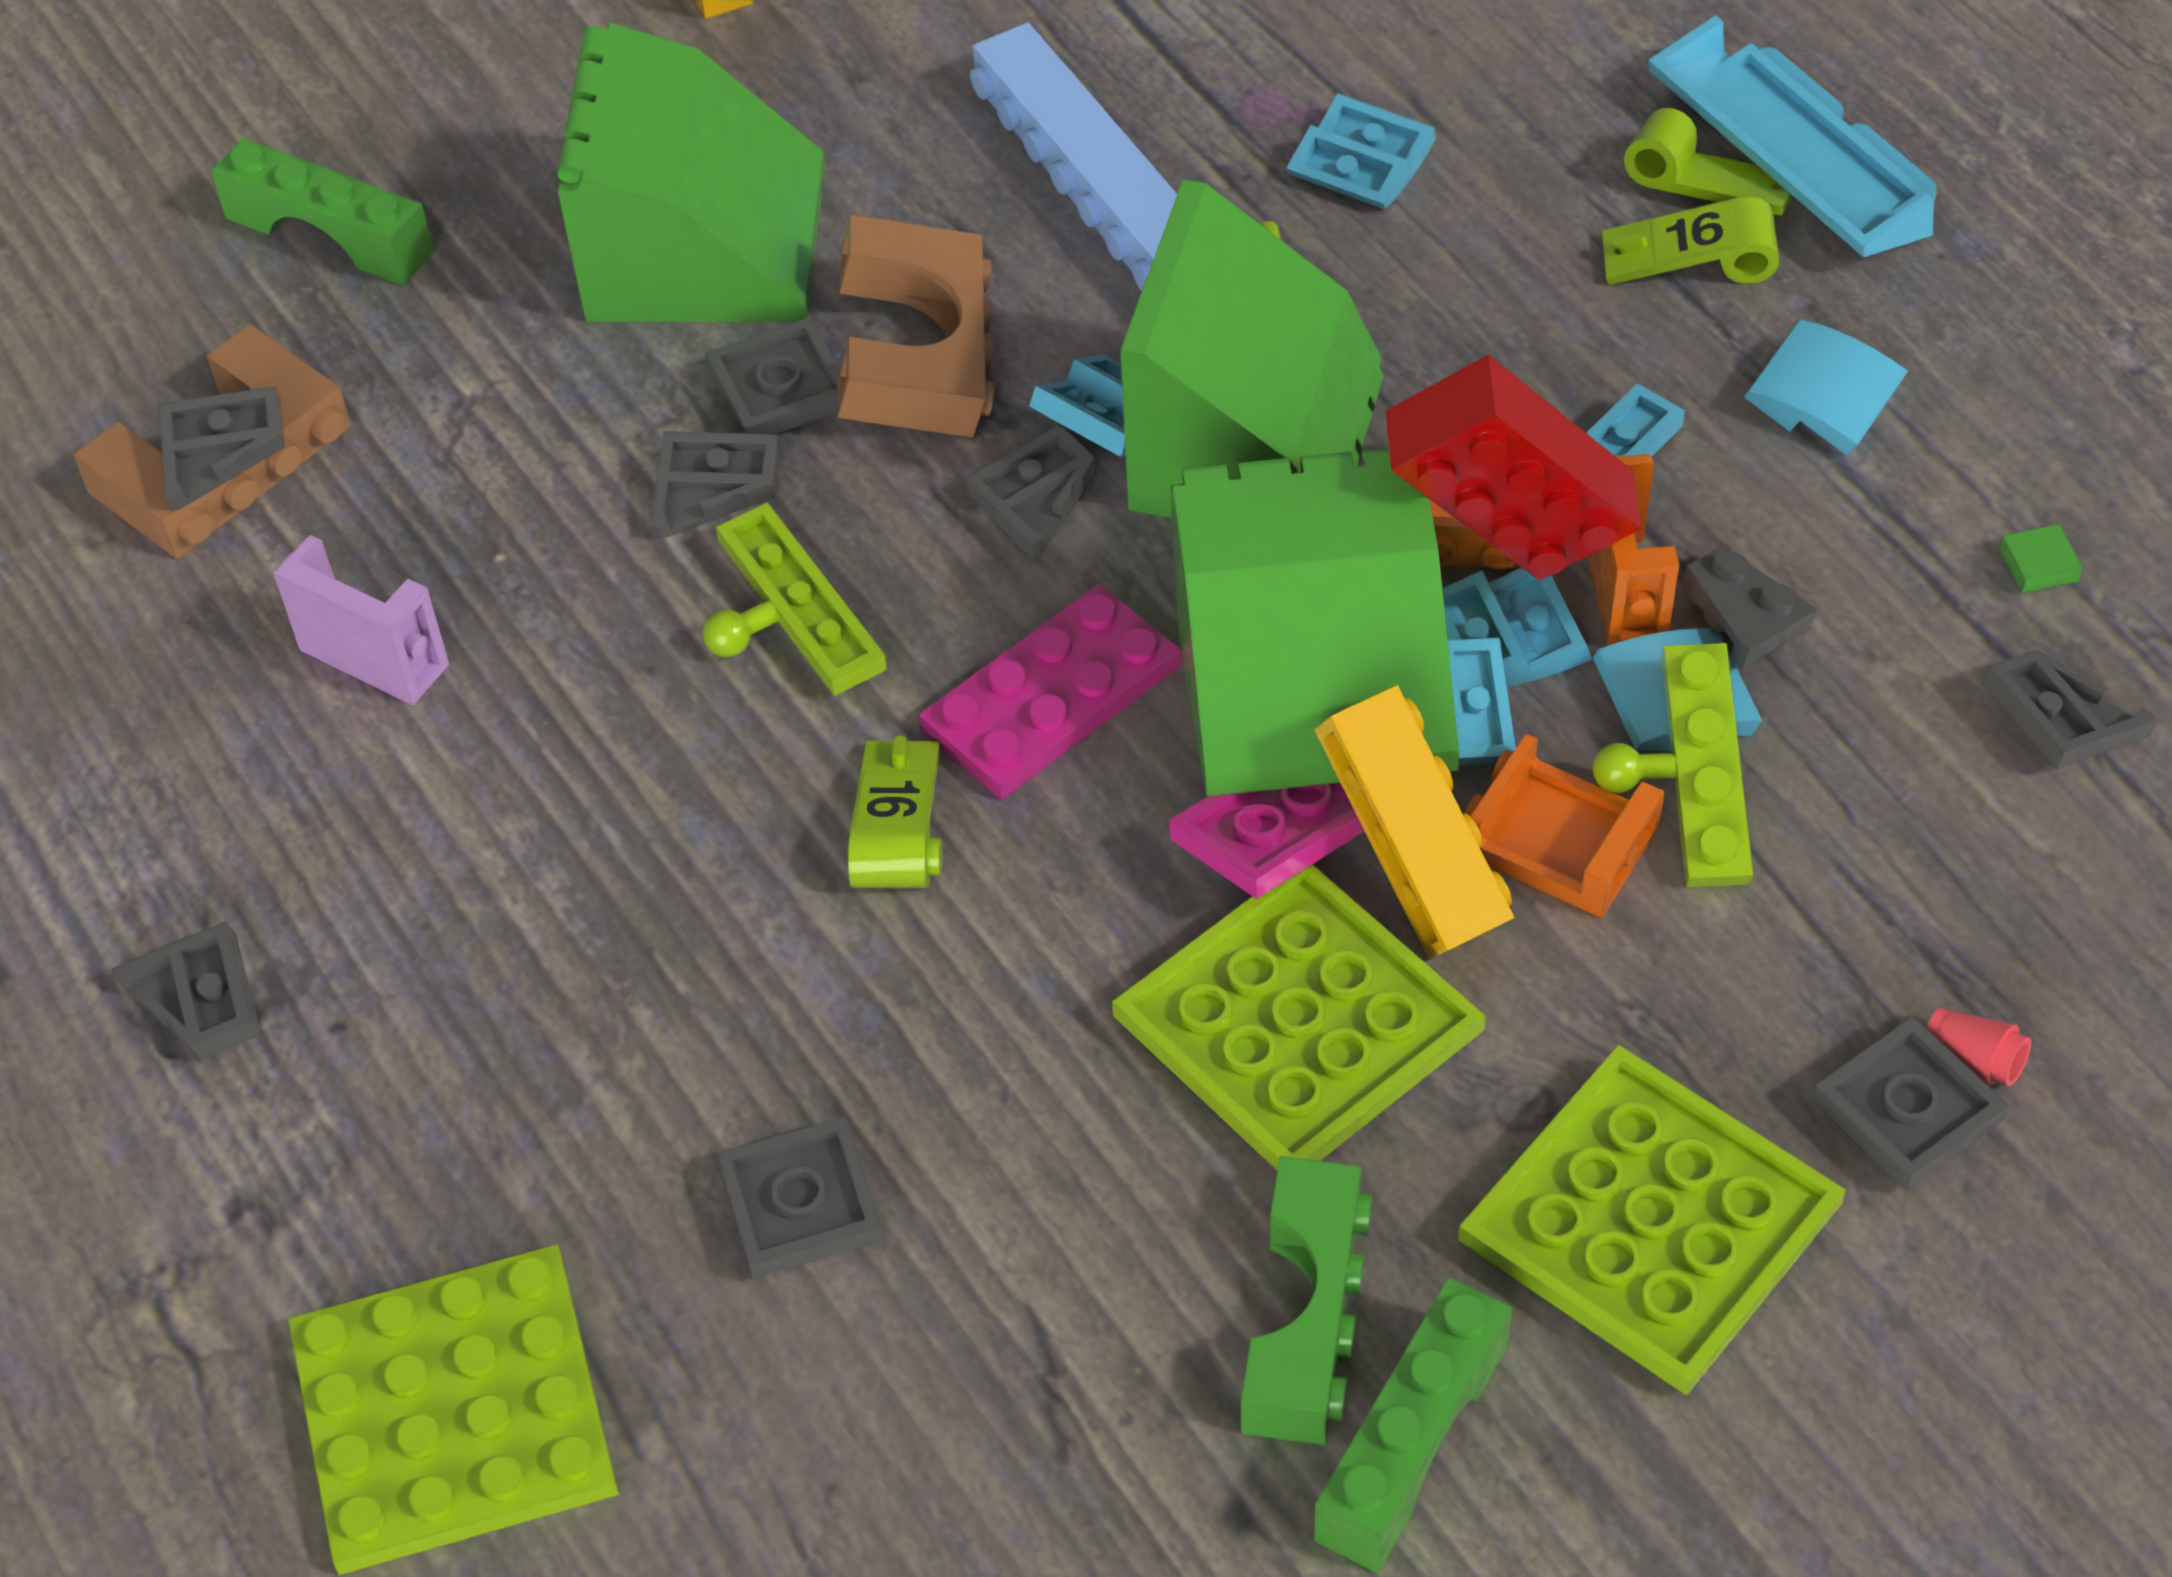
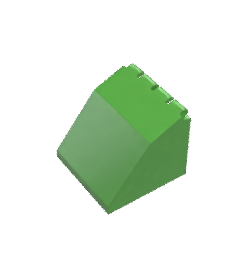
M609 22L607 29L598 26H588L585 28L578 59L581 62L578 63L571 97L572 102L569 107L564 139L567 140L563 143L558 167L559 179L568 184H559L558 195L586 322H797L806 319L808 316L825 173L823 150L701 50Z
M1182 180L1120 350L1128 510L1172 518L1170 485L1183 484L1182 468L1226 464L1229 480L1240 479L1238 463L1289 458L1291 474L1301 473V456L1351 452L1353 465L1357 467L1359 453L1362 451L1371 422L1372 411L1375 408L1384 379L1379 367L1382 358L1349 292L1204 182Z
M1389 448L1363 450V467H1354L1351 452L1301 456V473L1291 474L1289 458L1238 463L1240 479L1229 480L1226 464L1182 468L1183 484L1170 485L1179 647L1182 650L1183 669L1207 797L1340 783L1314 729L1330 716L1398 685L1404 699H1411L1419 709L1424 722V732L1422 734L1433 756H1439L1445 762L1449 771H1459V747L1439 551L1430 500L1391 471Z

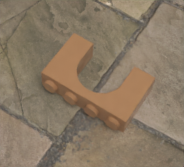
M850 214L840 251L839 294L891 301L916 308L928 315L940 326L946 335V339L930 345L910 346L849 337L838 374V418L974 437L980 415L989 416L994 397V383L985 381V374H988L991 367L993 341L987 340L984 337V333L988 332L990 326L992 300L984 298V293H986L990 281L991 260L983 258L982 235Z
M250 324L208 354L207 359L219 394L276 386L281 398L285 448L184 508L171 511L165 496L162 452L155 449L120 422H116L73 454L88 493L177 560L194 546L206 540L211 533L241 510L249 507L254 500L284 477L292 474L302 463L328 443L336 440L341 433L351 427L340 387Z

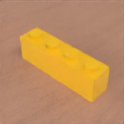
M1398 685L1330 716L1314 729L1429 960L1515 918L1509 907L1511 906L1512 898L1506 882L1499 873L1491 871L1480 850L1482 847L1481 833L1474 820L1468 814H1462L1451 792L1453 789L1451 773L1439 756H1433L1422 734L1424 732V722L1421 713L1411 699H1404Z

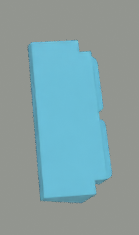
M1715 15L1648 60L1649 71L1863 258L1933 236L1934 199L1937 195L1936 183L1869 126L1862 123L1848 125L1842 120L1843 105L1777 49L1765 47L1759 50L1754 44L1750 43L1732 56H1729L1724 51L1723 20Z

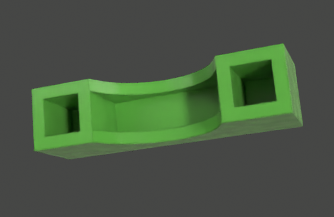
M243 137L211 170L226 219L270 235L286 217L304 220L331 236L347 252L359 270L400 286H404L434 252L422 203Z
M1284 1156L1279 1158L1270 1215V1250L1294 1263L1308 1279L1314 1294L1304 1312L1292 1323L1273 1333L1251 1338L1241 1398V1434L1325 1445L1329 1419L1341 1421L1343 1419L1347 1378L1337 1377L1335 1374L1338 1356L1351 1358L1356 1315L1344 1314L1347 1294L1360 1296L1365 1255L1353 1253L1355 1234L1368 1236L1373 1194L1360 1193L1362 1166Z
M1448 1277L1315 1504L1314 1542L1377 1574L1380 1573L1412 1516L1425 1476L1446 1433L1465 1405L1470 1401L1477 1402L1508 1348L1512 1316L1511 1306Z

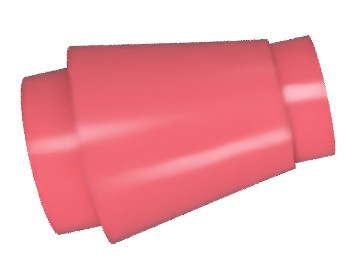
M1939 1007L1933 1013L1926 1027L1927 1030L1989 1086H1993L1997 1082L2007 1087L2012 1086L2021 1075L2031 1050V1038L2020 1034L2019 1026L2016 1024L1958 1011H1949L1942 1007Z

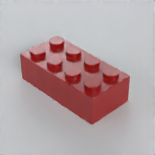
M1490 355L1482 357L1385 410L1391 471L1537 580L1559 573L1565 567L1599 550L1609 548L1617 541L1641 530L1633 470Z

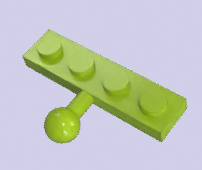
M768 502L716 527L719 544L762 599L763 603L742 613L733 610H720L713 613L706 620L703 627V640L706 647L713 654L724 658L737 656L747 648L752 634L779 622L834 696L887 670L885 654Z
M1727 643L1664 646L1661 661L1671 753L1639 754L1633 747L1627 744L1612 743L1604 746L1596 754L1592 765L1594 778L1603 789L1612 793L1627 792L1643 779L1674 778L1686 888L1750 885L1753 878V868Z

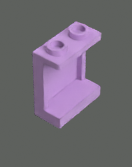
M309 535L295 551L289 553L282 560L279 568L273 573L300 651L412 706L449 666L427 587L407 579L386 603L334 579L323 542L312 535Z

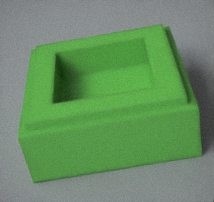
M2060 524L2003 535L1999 549L2022 593L2079 582L2083 567Z

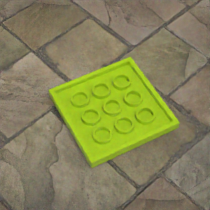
M1313 864L1258 899H1255L1253 896L1112 1001L1113 1017L1277 1171L1280 1156L1321 1161L1485 1030L1486 1016Z
M1618 1045L1459 1226L1458 1240L1687 1396L1843 1204L1846 1189L1624 1047Z
M558 1244L288 1318L332 1560L339 1575L619 1495Z

